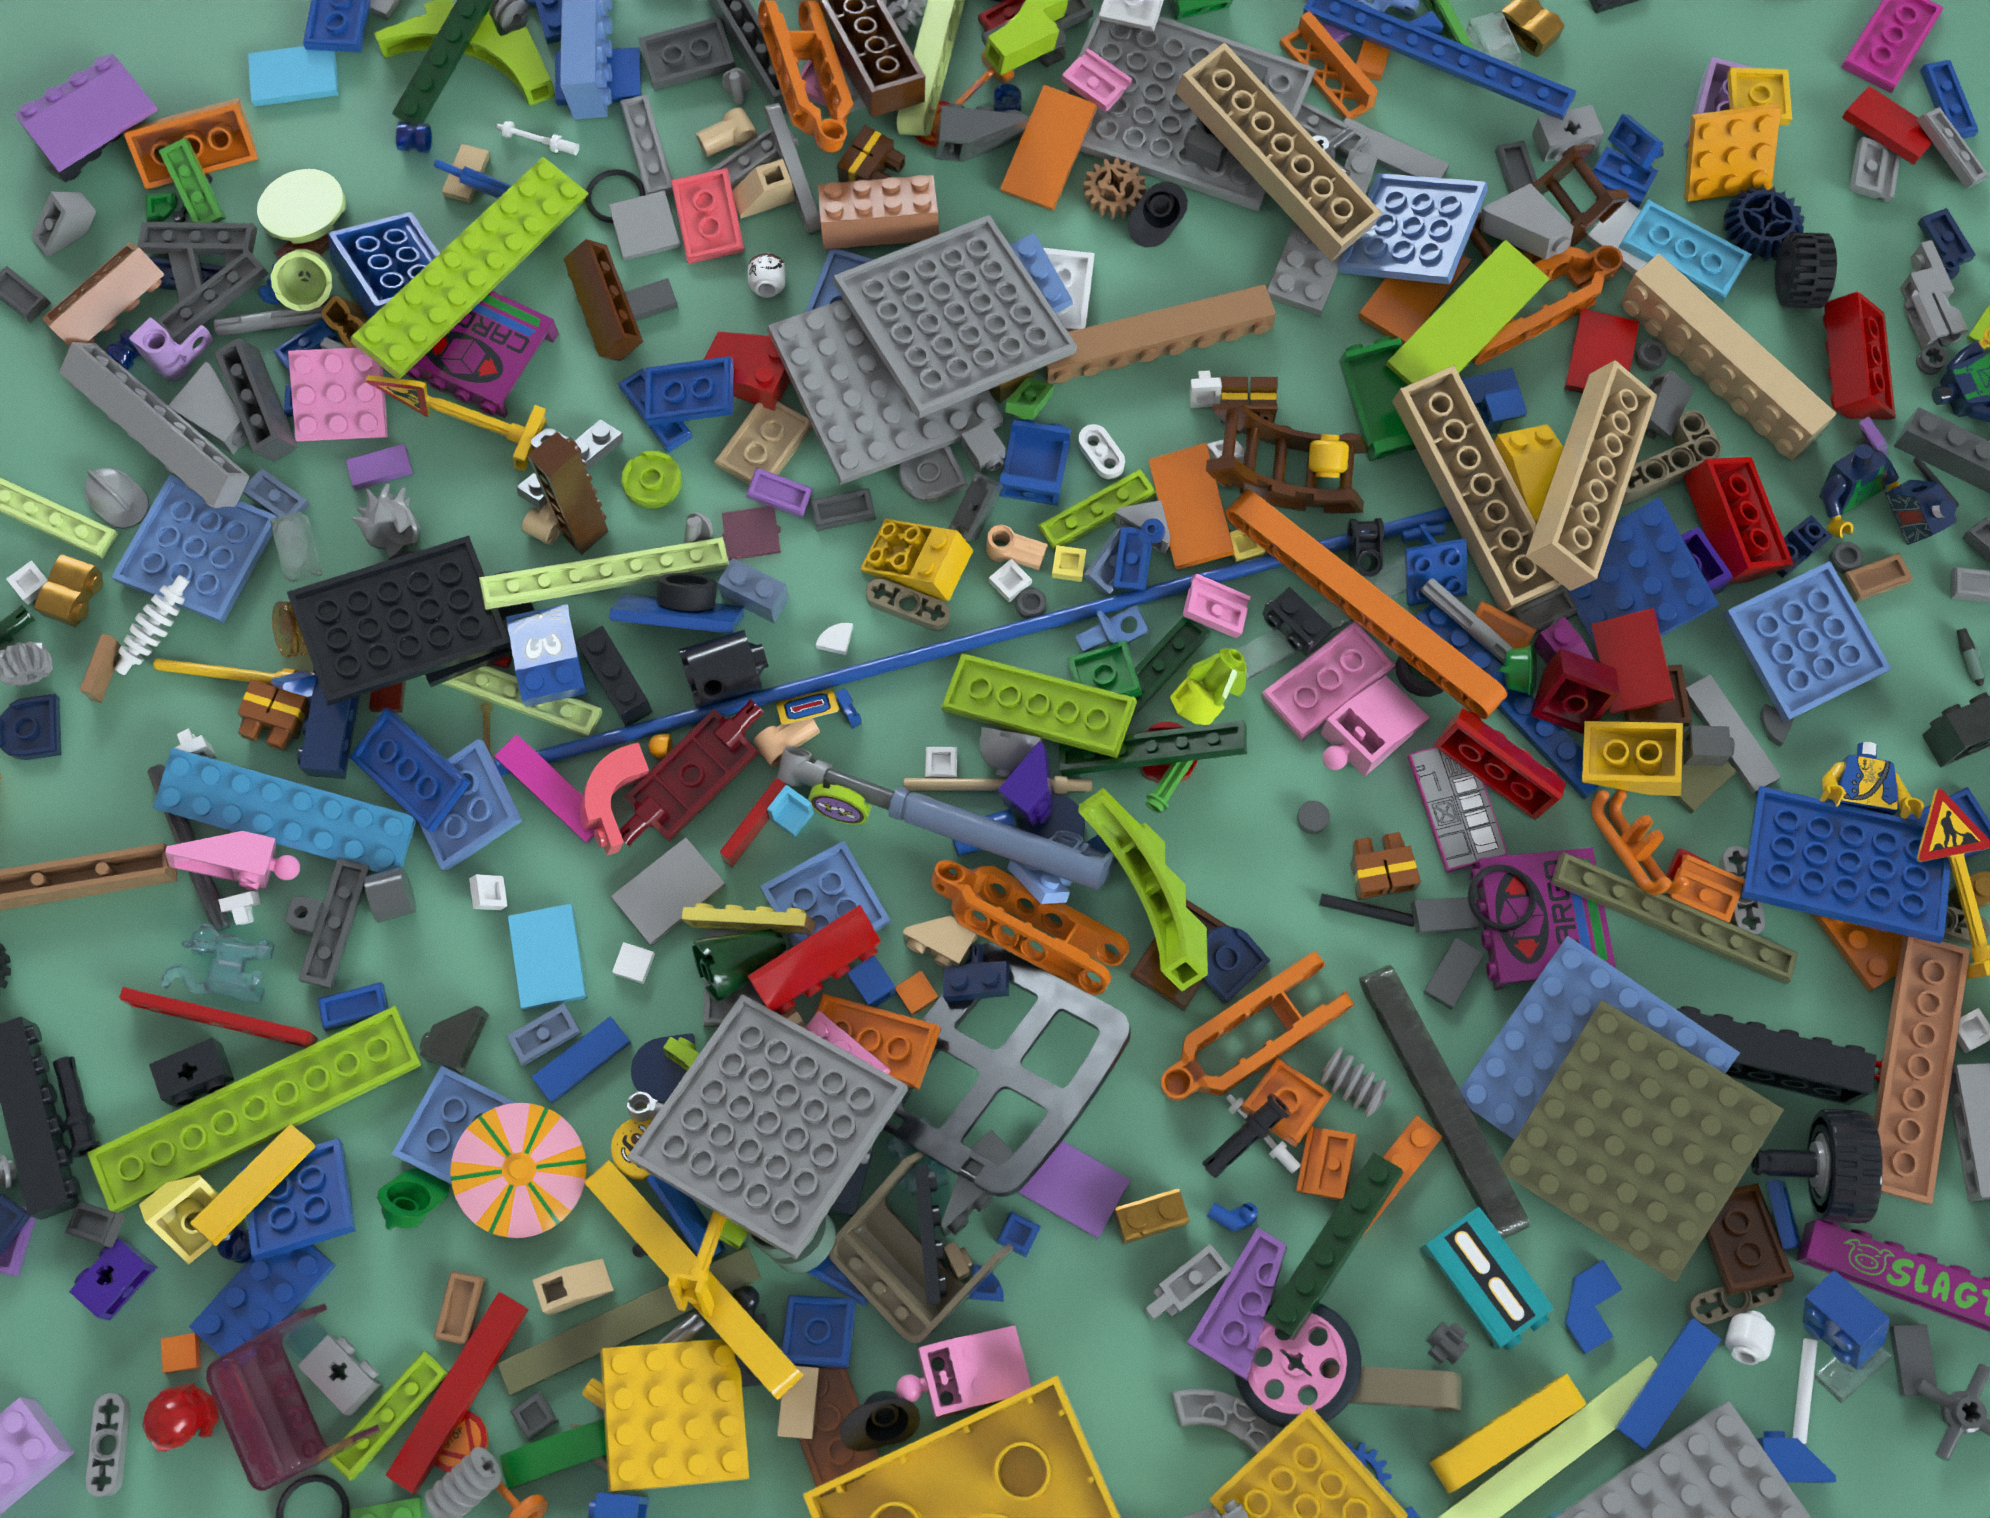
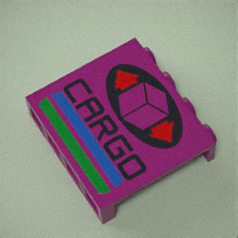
M491 291L422 357L406 375L415 380L421 378L438 391L443 392V390L453 393L454 397L463 403L468 404L472 402L488 415L494 416L497 414L506 418L508 412L503 402L542 341L545 339L553 343L559 333L554 319Z
M1593 847L1479 858L1473 869H1471L1470 879L1472 881L1473 877L1486 867L1492 865L1512 866L1529 878L1536 893L1535 910L1531 918L1519 928L1500 931L1483 924L1484 931H1481V944L1484 950H1488L1489 962L1486 963V973L1488 980L1493 981L1494 990H1501L1505 984L1536 981L1567 936L1616 968L1605 907L1551 884L1559 855L1563 852L1597 866ZM1495 871L1489 873L1476 886L1479 900H1476L1477 908L1483 916L1492 922L1499 924L1513 923L1519 920L1528 909L1529 893L1527 887L1522 880L1509 872Z

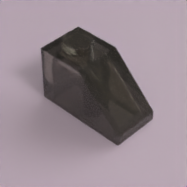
M475 1006L434 1024L430 1032H426L422 1037L419 1046L421 1050L420 1056L429 1063L440 1067L442 1065L463 1075L489 1014L483 1008Z

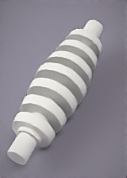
M178 575L172 585H169V587L163 585L159 591L164 594V597L155 594L151 599L157 607L146 604L143 608L149 616L142 613L137 614L135 620L143 627L137 624L131 625L129 630L136 637L127 634L124 642L129 648L121 645L118 650L121 659L114 668L118 673L126 675L132 665H141L144 658L140 656V653L149 656L153 651L147 643L157 647L161 642L154 633L161 637H166L169 631L161 623L172 627L174 619L168 613L175 616L178 615L180 609L175 605V602L183 605L185 597L182 596V592L190 582L188 579Z

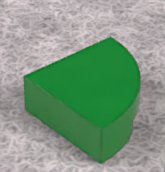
M175 192L145 195L146 221L162 222L173 213L177 205L178 197Z

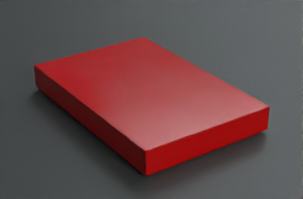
M1870 86L1852 103L1842 116L1845 121L1912 165L1933 144L1917 122L1918 117Z
M1582 308L1579 313L1564 389L1583 394L1589 374L1614 360L1630 372L1640 321Z
M1653 608L1591 624L1599 662L1616 668L1620 693L1609 706L1611 714L1614 715L1675 700L1658 621Z

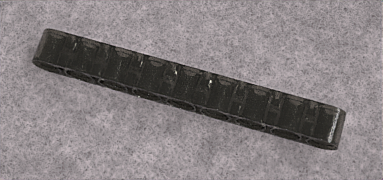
M1388 964L1359 978L1360 986L1433 1125L1437 1132L1443 1136L1441 1140L1477 1207L1479 1206L1503 1239L1529 1228L1528 1217L1394 968Z

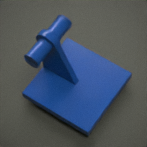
M1443 522L1429 526L1423 523L1418 524L1417 528L1401 530L1400 534L1403 543L1420 540L1423 545L1405 549L1406 600L1408 606L1432 602L1421 591L1425 583L1431 578L1435 579L1454 597L1467 595V545L1465 538L1436 543L1433 537L1446 534Z

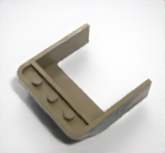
M919 1151L905 1158L836 1234L833 1248L829 1253L831 1261L892 1327L906 1341L911 1343L921 1342L933 1333L1014 1249L1008 1244L997 1251L966 1285L957 1280L941 1261H937L939 1275L945 1274L947 1295H941V1303L927 1304L921 1240L889 1207L887 1201L889 1194L925 1156Z

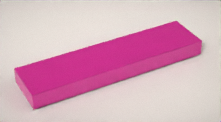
M516 734L494 756L495 759L587 844L595 836L594 829L596 827L583 830L580 817L582 795Z

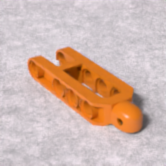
M761 0L758 7L759 25L792 125L809 136H814L815 142L821 150L828 153L839 151L847 136L846 116L849 115L854 103L819 2L817 0L801 1L798 8V20L801 31H788L783 13L779 12L776 1ZM798 60L812 61L831 119H824L822 121L820 109L813 105L812 102H809L805 90L806 82L802 80L797 66Z
M1610 245L1601 246L1589 253L1580 248L1570 246L1561 254H1556L1546 260L1542 259L1536 262L1534 265L1550 278L1546 284L1564 276L1567 272L1565 268L1567 270L1572 268L1579 278L1591 271L1594 276L1591 280L1581 285L1582 289L1575 293L1570 291L1566 294L1565 298L1549 306L1547 304L1543 305L1540 311L1524 319L1523 317L1516 320L1512 318L1472 360L1473 363L1481 365L1578 315L1582 308L1589 309L1595 306L1597 295L1601 293L1604 281L1616 275L1623 262L1621 252L1616 247Z
M943 860L938 862L934 868L931 877L932 888L941 896L953 901L951 909L958 924L1088 994H1102L1111 982L1112 975L1101 963L1108 966H1118L1129 953V942L1120 933L1064 903L1040 904L1017 878L993 865L980 866L970 870L954 861ZM949 869H955L957 874H952ZM993 883L1003 886L1006 893L997 892L993 887ZM1020 899H1028L1032 902L1034 908L1025 907ZM973 910L983 913L986 921L976 918ZM1048 914H1056L1060 917L1062 923L1053 922ZM1001 926L1011 928L1015 936L1004 933ZM1030 941L1039 943L1043 951H1037L1032 948ZM1105 944L1114 945L1119 953H1111L1107 950ZM1087 972L1098 975L1101 982L1092 981L1088 977Z
M1314 951L1188 1034L1183 1042L1180 1061L1169 1067L1162 1075L1160 1080L1162 1094L1172 1101L1184 1100L1196 1091L1222 1096L1273 1062L1277 1057H1280L1354 1006V1002L1346 991H1343L1339 997L1326 1006L1323 1003L1302 1018L1286 993L1315 975L1326 965L1317 951ZM1269 1005L1287 1031L1274 1041L1270 1039L1265 1042L1260 1050L1247 1059L1243 1057L1238 1060L1232 1069L1220 1077L1217 1075L1215 1077L1206 1075L1196 1061L1198 1052Z

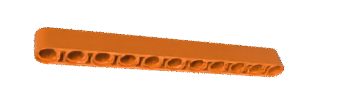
M1245 490L1225 511L1226 518L1233 526L1469 711L1476 713L1481 719H1487L1507 697L1505 688L1497 680L1255 492Z

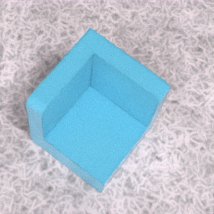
M785 785L767 808L770 820L794 838L814 814L812 803L788 785Z

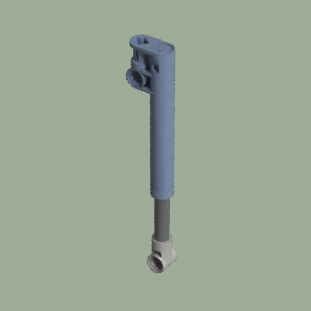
M787 746L783 750L777 778L785 784L792 786H802L805 784L809 787L823 784V788L828 789L830 785L834 784L846 787L863 796L866 803L889 810V817L904 820V822L1095 890H1099L1103 886L1113 869L1116 857L1112 851L1107 854L1092 849L1090 844L1083 842L1084 839L1078 834L1069 831H1057L1052 837L1047 839L917 792L912 793L911 790L898 787L894 791L833 769L832 764L811 758L812 754L803 748Z

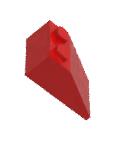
M718 331L703 360L731 356L734 361L733 397L755 405L759 402L763 404V407L775 411L776 403L781 401L791 380L770 336Z

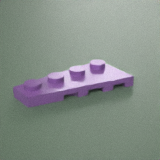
M1258 1227L1187 1342L1189 1346L1247 1381L1265 1323L1264 1317L1268 1313L1287 1251L1285 1243Z

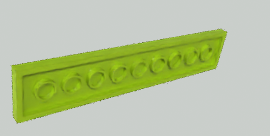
M542 157L351 337V343L396 379L400 380L585 201L588 192L545 157Z
M393 1006L108 1142L87 1154L108 1209L118 1213L147 1199L167 1182L193 1177L278 1136L289 1124L296 1127L423 1064L399 1009Z

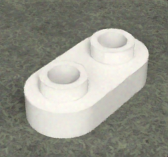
M1096 424L1085 426L1079 433L1078 445L1080 450L1100 477L1110 480L1118 478L1123 473L1125 467L1123 453L1102 426ZM1094 440L1097 441L1098 444L1092 446L1088 442ZM1107 463H1111L1115 467L1112 469H1108L1104 465Z

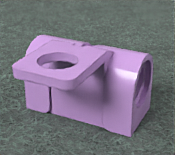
M151 317L129 337L148 366L168 381L183 379L189 372V365L213 342V338L207 328L200 325L181 345H178L167 330ZM203 336L201 344L193 349L192 347L196 339Z

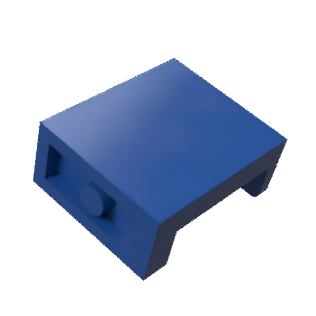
M1013 419L1004 469L999 482L1003 485L999 496L1058 506L1069 451L1071 429L1057 423L1046 425L1036 423L1031 419Z

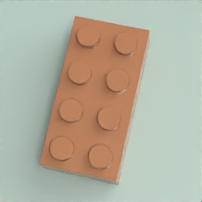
M934 175L818 184L824 250L921 242L939 235Z

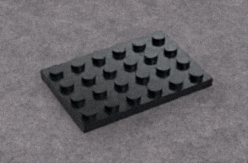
M469 536L287 592L328 706L511 647L498 609L485 610L479 577H484L485 575Z

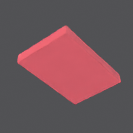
M727 168L671 180L686 258L689 264L745 252Z

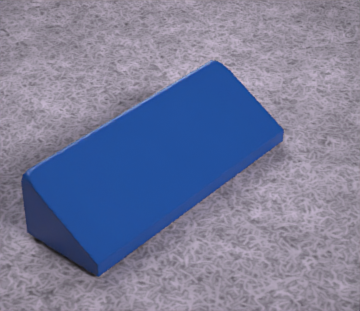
M650 1175L647 1177L648 1183L698 1255L709 1224L691 1197L654 1175ZM721 1240L718 1241L712 1260L725 1251V1246Z

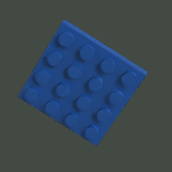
M1660 497L1615 522L1596 580L1571 591L1566 588L1578 608L1577 613L1595 647L1596 644L1591 626L1593 623L1653 608L1656 613L1660 635L1663 636L1720 605Z

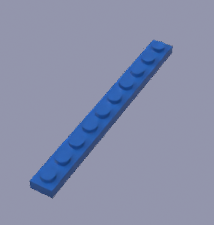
M1308 0L1303 9L1304 14L1310 11L1318 21L1562 121L1576 96V90L1354 0Z

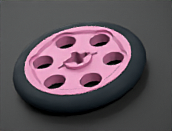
M1318 1303L1295 1340L1291 1338L1285 1341L1280 1340L1277 1337V1329L1265 1322L1256 1353L1262 1349H1268L1272 1352L1273 1359L1268 1366L1260 1367L1256 1365L1254 1356L1247 1381L1234 1374L1236 1386L1244 1402L1257 1416L1269 1424L1285 1428L1308 1407L1300 1402L1299 1396L1301 1391L1306 1387H1313L1317 1390L1318 1397L1316 1402L1310 1406L1325 1423L1335 1418L1348 1405L1355 1394L1361 1376L1359 1344L1349 1324L1337 1312L1321 1303ZM1317 1328H1323L1328 1334L1326 1343L1321 1346H1314L1310 1343V1334ZM1285 1351L1289 1356L1300 1359L1303 1356L1302 1363L1312 1376H1309L1303 1370L1300 1371L1298 1368L1290 1371L1292 1364L1282 1352ZM1334 1360L1339 1363L1340 1371L1334 1378H1325L1321 1373V1368L1325 1362ZM1274 1381H1279L1284 1385V1393L1278 1399H1270L1266 1394L1267 1386Z

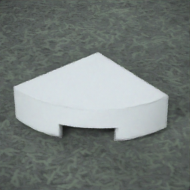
M840 623L826 629L819 636L816 642V649L846 655L853 631V624Z

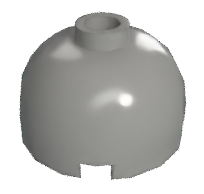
M982 727L980 753L987 765L997 768L996 775L1009 777L1039 741L1043 742V738Z

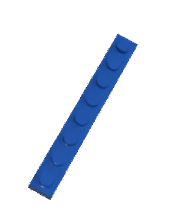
M1434 602L1416 615L1419 621L1505 688L1507 697L1500 703L1497 709L1584 800L1600 787L1599 785L1582 782L1583 749L1561 726L1531 716L1535 698L1532 695L1506 688L1504 673L1498 671V668L1503 665L1490 651L1483 647Z

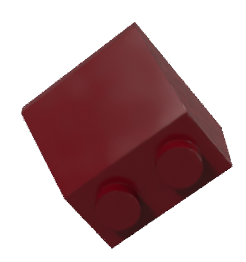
M1560 648L1544 669L1531 710V716L1584 735L1585 721H1599L1620 693L1616 668Z

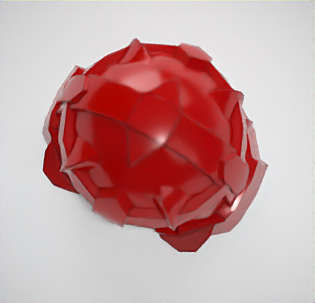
M194 1383L162 1390L151 1402H148L142 1426L149 1442L153 1443L157 1451L166 1452L173 1448L182 1447L184 1443L188 1442L196 1434L198 1428L201 1430L198 1434L200 1438L211 1437L219 1416L214 1394H208L205 1390L196 1387Z

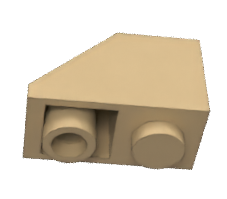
M783 159L755 167L733 190L735 205L740 219L795 202L792 181Z
M949 915L906 927L903 931V939L907 942V948L920 955L925 952L935 957L934 962L944 968L963 965L971 952V945L975 944L978 940V934L957 923L956 918Z
M604 1259L564 1267L532 1280L542 1312L549 1316L614 1291Z

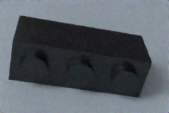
M603 625L575 640L581 654L625 726L632 725L653 713L648 699Z

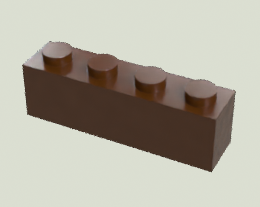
M585 239L564 258L568 276L572 281L577 300L581 305L586 325L590 330L599 356L622 361L642 344L643 340L607 245Z

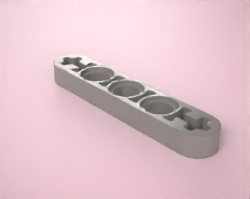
M779 103L764 106L766 120L780 159H783L792 181L795 203L807 234L821 230L820 216L782 108Z

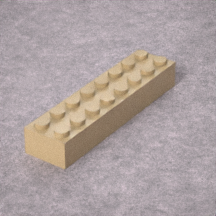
M1225 42L1183 74L1175 93L1331 262L1372 229L1382 212Z
M1660 253L1634 274L1620 305L1629 316L1640 321L1651 336H1655L1661 341L1672 355L1677 356L1684 362L1692 374L1699 376L1707 383L1714 394L1721 396L1731 405L1736 414L1743 416L1758 434L1765 436L1781 455L1788 457L1792 462L1817 441L1837 414L1832 408Z
M1616 360L1589 374L1526 554L1530 560L1570 591L1594 581L1598 577L1657 398L1653 391Z
M1453 365L1401 388L1392 402L1462 538H1465L1467 548L1498 609L1506 613L1556 590L1562 584L1526 556L1537 524L1455 366Z

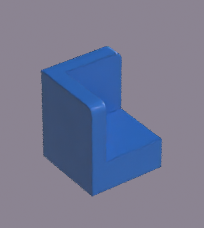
M1519 388L1484 395L1479 407L1482 420L1489 434L1499 433L1503 422L1523 418L1527 414Z
M875 956L870 957L847 972L850 983L865 1005L876 1008L897 994L895 985Z

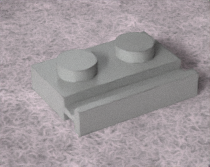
M1862 137L1857 142L1849 191L1874 199L1879 197L1884 199V202L1889 203L1894 198L1900 156L1879 142Z

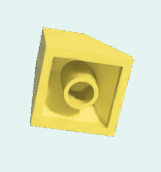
M201 1175L167 1182L139 1204L145 1223L188 1265L213 1245L190 1224L219 1194Z

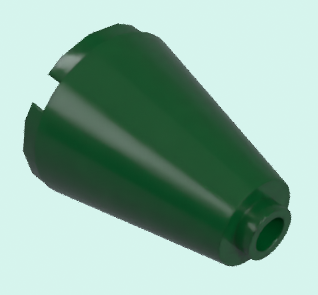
M773 929L695 940L693 942L695 945L692 946L694 961L700 978L705 977L706 981L710 984L705 989L715 1002L724 1000L750 982L748 975L787 950L782 934L780 932L775 933Z

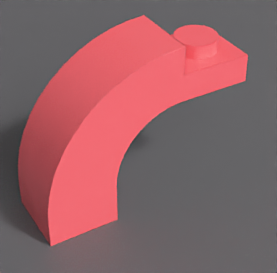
M638 742L621 747L605 756L594 768L582 794L580 817L583 830L596 827L594 829L596 842L599 847H604L607 856L618 853L624 843L611 810V796L623 787L639 783L649 772Z

